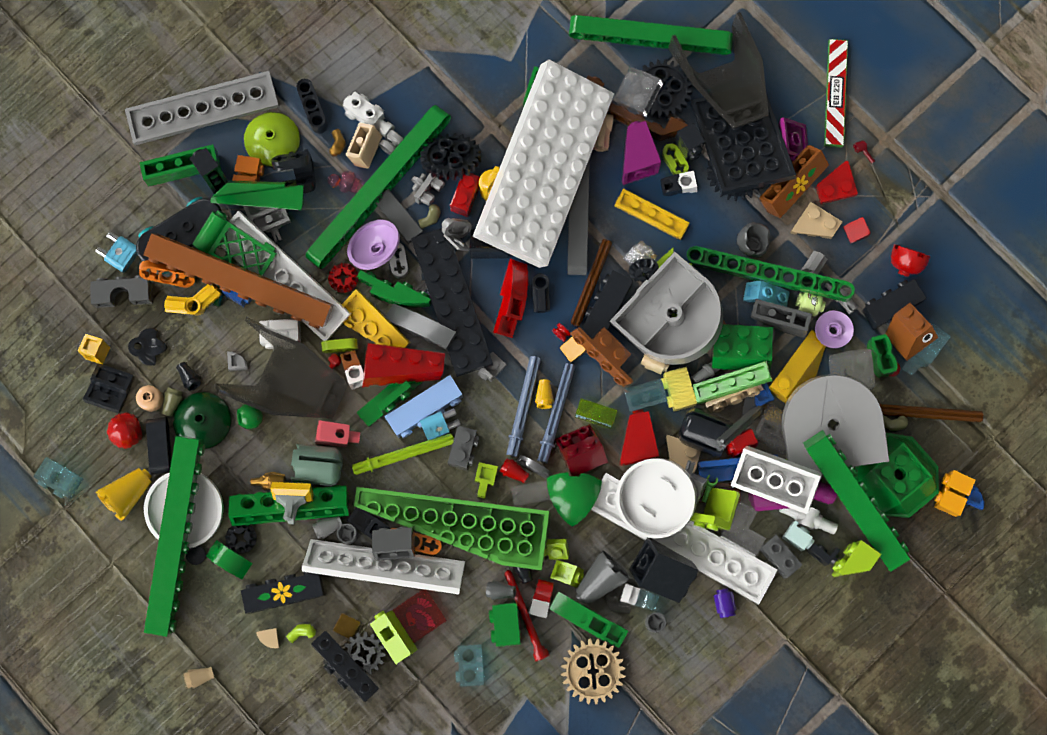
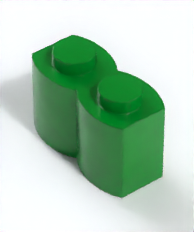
M886 334L872 337L867 342V352L873 360L872 368L878 378L892 375L897 371V361L891 353V341Z

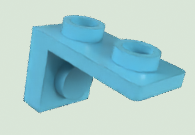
M762 280L747 282L743 301L751 303L759 299L787 307L789 291Z

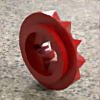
M341 263L334 265L332 270L329 271V284L337 292H350L358 284V272L351 264ZM342 271L345 273L346 276H349L345 279V285H343L341 279H338V277L341 276Z

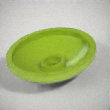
M268 112L257 116L249 123L244 134V145L249 156L260 158L264 166H272L271 159L275 156L289 154L292 151L296 153L300 144L299 130L294 121L288 116L277 112ZM273 133L272 137H267V134Z

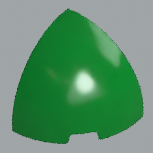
M568 472L547 477L548 492L555 509L566 523L571 527L575 526L593 508L601 490L602 480L581 473L579 477L569 476Z

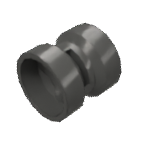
M343 524L338 528L337 537L344 544H353L358 539V531L351 524Z
M651 613L645 620V626L650 632H660L666 626V619L661 613Z

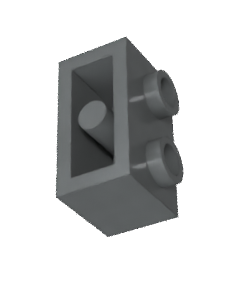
M462 426L457 427L448 460L449 466L468 470V466H472L475 457L472 454L473 448H477L480 436H477V430Z
M402 526L398 529L381 528L372 531V553L375 560L415 558V535L412 528Z

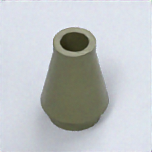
M171 387L164 391L162 414L173 417L176 408L183 398L181 396L183 391Z

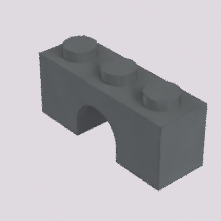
M140 275L127 279V277H116L115 280L98 278L96 281L90 282L91 304L95 308L115 307V297L122 291L129 293V301L133 305L153 304L152 281L143 279Z

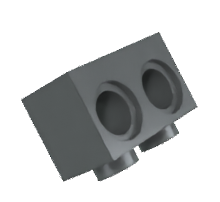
M777 535L772 536L758 548L771 565L777 569V572L783 579L788 578L802 566L800 561Z

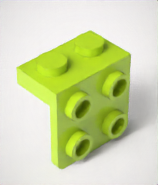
M712 488L704 514L694 513L690 521L694 522L693 525L705 529V526H707L706 528L718 531V529L730 531L740 494L736 491Z

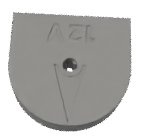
M674 252L649 280H646L636 290L635 295L610 320V323L651 359L664 364L678 365L694 361L712 348L721 333L723 308L711 282ZM673 313H677L676 317H671Z
M821 375L802 383L788 398L782 415V430L788 461L820 471L805 449L803 442L824 430L826 435L831 434L837 444L834 445L836 450L841 449L845 454L847 466L889 462L880 405L870 390L858 381L841 375ZM831 419L836 422L834 428L828 426Z

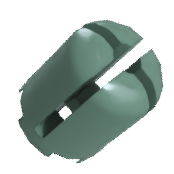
M296 444L298 450H293L291 463L293 471H295V477H291L292 483H310L323 486H334L338 483L342 474L340 470L343 466V458L337 448Z

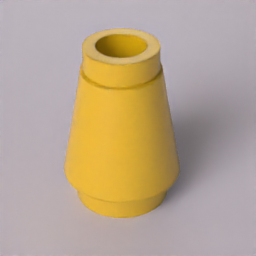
M539 380L535 399L539 409H550L554 403L550 380Z

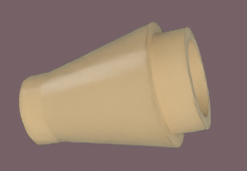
M212 667L191 669L183 673L187 688L194 689L214 679Z

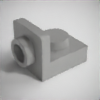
M494 352L490 354L493 365L478 370L477 374L484 381L488 379L492 382L507 366Z

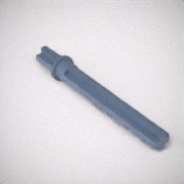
M531 356L529 359L512 433L509 435L510 441L506 455L511 457H518L521 441L524 440L522 436L541 358L537 356Z
M570 363L565 364L543 441H540L542 446L537 461L546 464L548 463L551 449L555 448V435L575 370V365Z

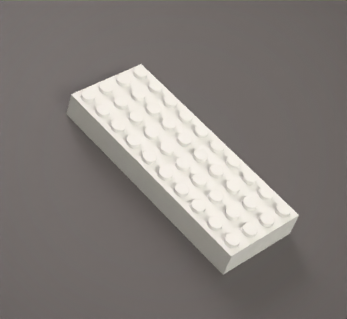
M547 60L540 65L473 237L539 268L548 266L614 96L613 92L551 60Z

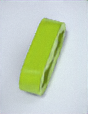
M667 144L664 146L662 157L671 173L676 175L688 172L689 165L677 145ZM668 149H670V151H675V159H673L671 155H667ZM676 162L678 163V165H679L680 167H682V166L684 167V168H683V172H681L680 170L676 171V169H677V164H676Z
M347 338L321 342L322 352L337 353L354 349L358 350V340Z

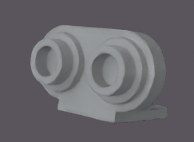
M456 218L445 219L442 222L444 237L457 250L469 251V247L460 238L465 237L472 228L471 223L467 220Z

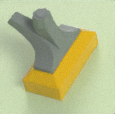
M272 482L271 484L273 499L285 509L283 519L288 521V524H294L297 509L302 504L313 501L314 495L311 484Z

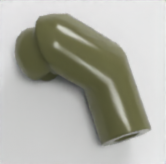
M431 204L427 217L418 220L421 229L437 223L441 213L440 207L437 204Z
M883 415L884 427L892 432L903 430L908 426V419L905 416L891 420Z

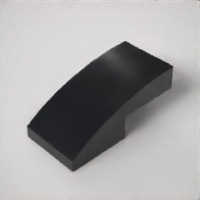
M357 507L346 520L371 539L372 531L381 528L390 529L376 517Z

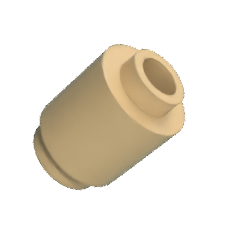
M645 354L641 361V365L645 366L644 368L660 375L662 371L667 372L670 365L657 362Z

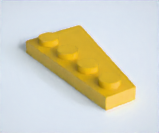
M355 289L342 303L351 313L343 324L360 333L363 337L379 345L406 348L411 343L358 289Z

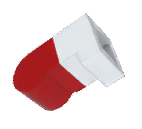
M538 579L529 612L530 615L547 618L553 582Z

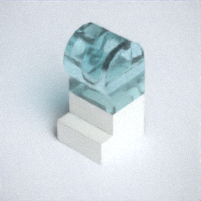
M625 584L619 602L655 611L659 596Z

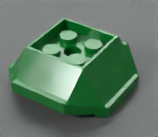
M886 433L889 462L855 466V471L858 474L855 477L858 482L861 480L868 488V491H866L867 495L875 498L879 505L876 507L879 512L883 511L887 517L910 518L939 493L938 466L913 437ZM895 470H898L902 473L901 480H898L895 477Z

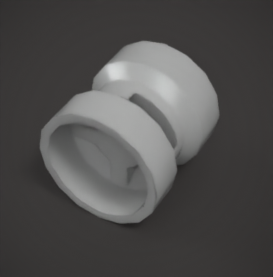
M390 130L387 133V138L382 140L379 146L390 155L402 142L403 138L395 131Z

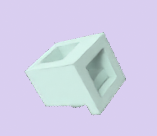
M796 520L793 521L782 536V539L800 551L805 550V548L809 549L815 541L809 535L810 531L803 526L797 527L798 522Z

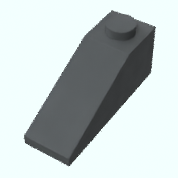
M759 299L755 300L751 318L786 334L805 338L812 316L811 313Z

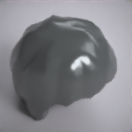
M752 222L746 224L737 234L739 250L750 257L759 258L763 256L770 245V230L760 223Z

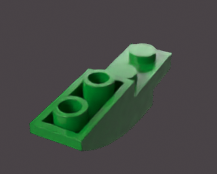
M360 270L357 275L360 282L372 288L370 290L371 296L383 302L410 308L430 307L432 304L427 293L413 290V286L406 282L400 283L397 281L393 288L392 283L385 279L380 281L374 273L368 270L366 273Z
M559 591L549 607L553 612L617 648H620L628 633L627 629Z

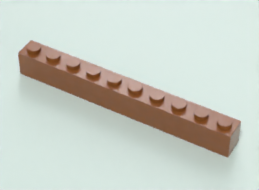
M151 233L144 252V256L149 257L148 260L153 263L160 264L162 262L167 264L166 268L177 271L179 269L184 271V275L190 278H195L196 276L202 278V282L213 286L214 283L219 285V289L228 293L234 291L238 293V297L245 300L249 298L254 299L257 305L263 307L269 305L273 307V311L284 314V312L291 314V318L297 321L306 320L309 322L308 325L319 329L320 326H326L334 304L158 233Z

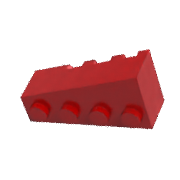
M368 343L362 388L369 387V385L402 384L405 381L423 382L440 380L444 371L445 353Z

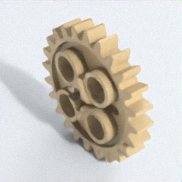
M588 639V645L580 641V648L574 644L575 651H567L570 658H563L567 665H561L562 668L566 669V672L561 673V676H567L563 684L569 683L570 685L566 690L570 691L573 689L572 697L579 694V701L581 702L585 697L587 704L590 703L591 699H594L595 704H598V698L606 702V695L612 699L611 692H619L616 685H623L619 678H625L623 674H620V671L624 670L625 667L619 666L623 659L616 658L619 652L612 653L614 646L606 648V641L602 646L599 645V639L596 640L595 644H592L591 639ZM590 653L593 654L594 668L598 669V673H595L596 689H593L592 675L587 672L591 669ZM601 654L607 657V663L604 666H599L596 662L597 656ZM581 656L585 657L588 661L585 668L577 666L576 661ZM601 675L609 677L607 686L599 684L598 679ZM581 677L589 679L590 684L587 688L579 686L578 682Z

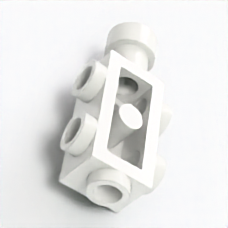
M354 92L352 95L347 96L343 107L346 111L345 115L349 119H356L360 123L374 125L385 138H387V133L390 130H394V125L384 121L383 109L376 104L372 105L364 94L359 95Z

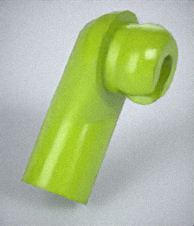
M298 624L286 638L291 643H294L300 636L313 638L316 635V630L310 624Z

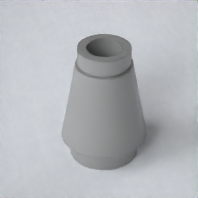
M331 517L317 520L312 526L317 538L323 537L324 539L338 530L342 522L340 517Z

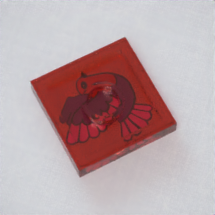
M422 589L393 609V612L414 643L447 621L426 589Z

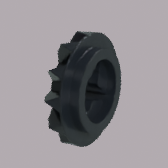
M648 258L636 260L629 267L630 278H633L635 282L640 280L643 283L649 280L659 269V265L656 261Z
M251 525L231 526L225 535L226 545L239 554L249 552L257 541L255 529ZM235 533H244V538L247 541V543L242 541L237 543L238 538L236 537Z

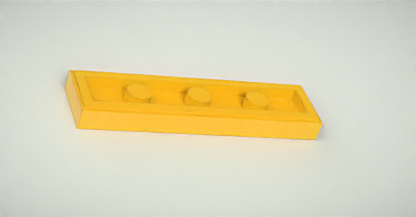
M624 188L614 205L679 240L682 239L690 222Z

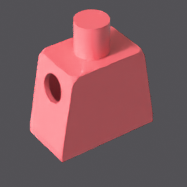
M319 420L315 444L346 447L348 442L359 444L360 432L349 431L350 425ZM335 433H342L343 438H338Z

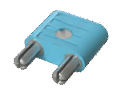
M108 232L107 237L115 243L108 252L98 247L96 253L104 257V261L124 273L138 255L136 245L122 236L118 237L112 232Z
M455 409L444 413L440 411L419 420L428 440L449 433L450 429L461 425L458 419L447 424L445 422V419L456 415Z

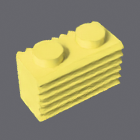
M687 367L665 372L663 378H661V384L664 390L667 389L669 395L666 397L668 407H672L673 412L696 406L697 401Z

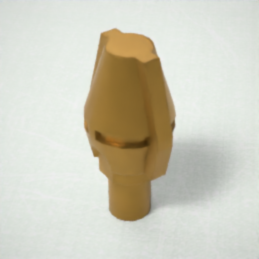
M276 472L265 473L260 478H251V486L260 485L265 490H271L272 482H286L285 474Z

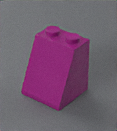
M635 121L627 128L622 172L623 185L658 174L661 160L646 121Z

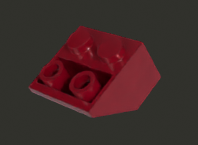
M590 424L555 439L571 476H578L581 473L608 463L603 446Z

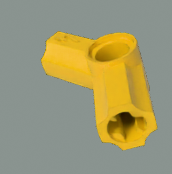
M213 283V286L207 284L190 298L167 296L164 305L165 312L202 315L206 308L217 300L222 293ZM194 302L198 303V309L196 311L192 310V304Z

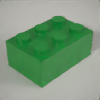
M723 324L721 333L712 346V368L740 370L767 361L769 369H771L773 327Z
M517 603L492 605L493 610H489L490 623H494V630L491 631L492 643H496V647L521 645Z

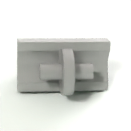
M422 173L419 178L413 176L411 179L415 183L412 187V190L416 192L414 195L415 202L419 205L422 202L430 206L435 199V196L429 193L430 189L434 188L440 192L445 185L442 179L438 180V175L432 178L431 173L428 177Z

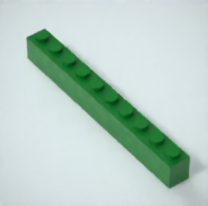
M175 436L144 633L167 637L176 629L177 620H174L175 612H178L180 607L178 594L181 593L183 588L181 575L186 569L184 557L185 553L187 554L189 550L187 538L193 526L190 520L191 514H194L196 503H193L194 495H197L199 489L197 477L202 471L200 458L205 452L204 439Z

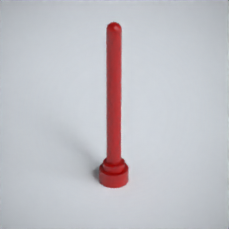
M510 570L505 571V577L508 585L516 586V596L514 599L534 646L533 657L537 662L549 657L550 654L548 649L541 645L514 576Z

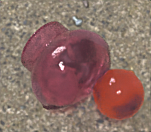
M350 170L342 173V179L337 174H331L328 177L329 185L332 188L339 186L342 193H355L360 179L356 178L355 174Z

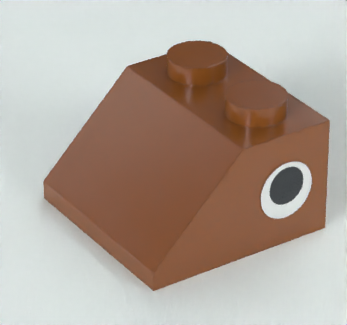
M911 303L894 314L885 333L889 337L891 344L906 361L938 339L933 326Z

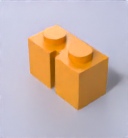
M955 470L946 473L941 482L944 485L934 498L936 502L934 507L954 517L960 516L968 500L965 496L970 495L976 480Z

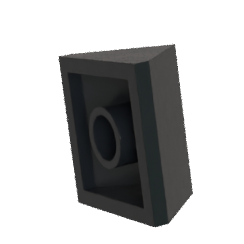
M470 230V259H508L507 252L473 237L475 230Z

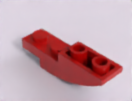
M514 259L509 260L500 292L503 299L493 333L513 338L517 320L522 321L528 291V267L525 263Z

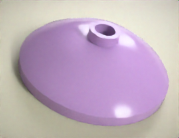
M387 220L371 221L360 227L348 244L347 254L350 262L355 267L363 270L375 269L384 265L393 257L398 249L400 242L398 229Z

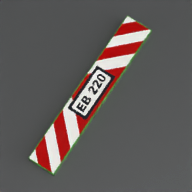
M829 39L824 132V146L843 148L848 40Z

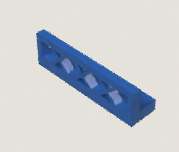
M740 458L699 462L697 464L698 474L703 478H707L710 475L708 479L710 483L715 482L716 477L718 482L733 481Z

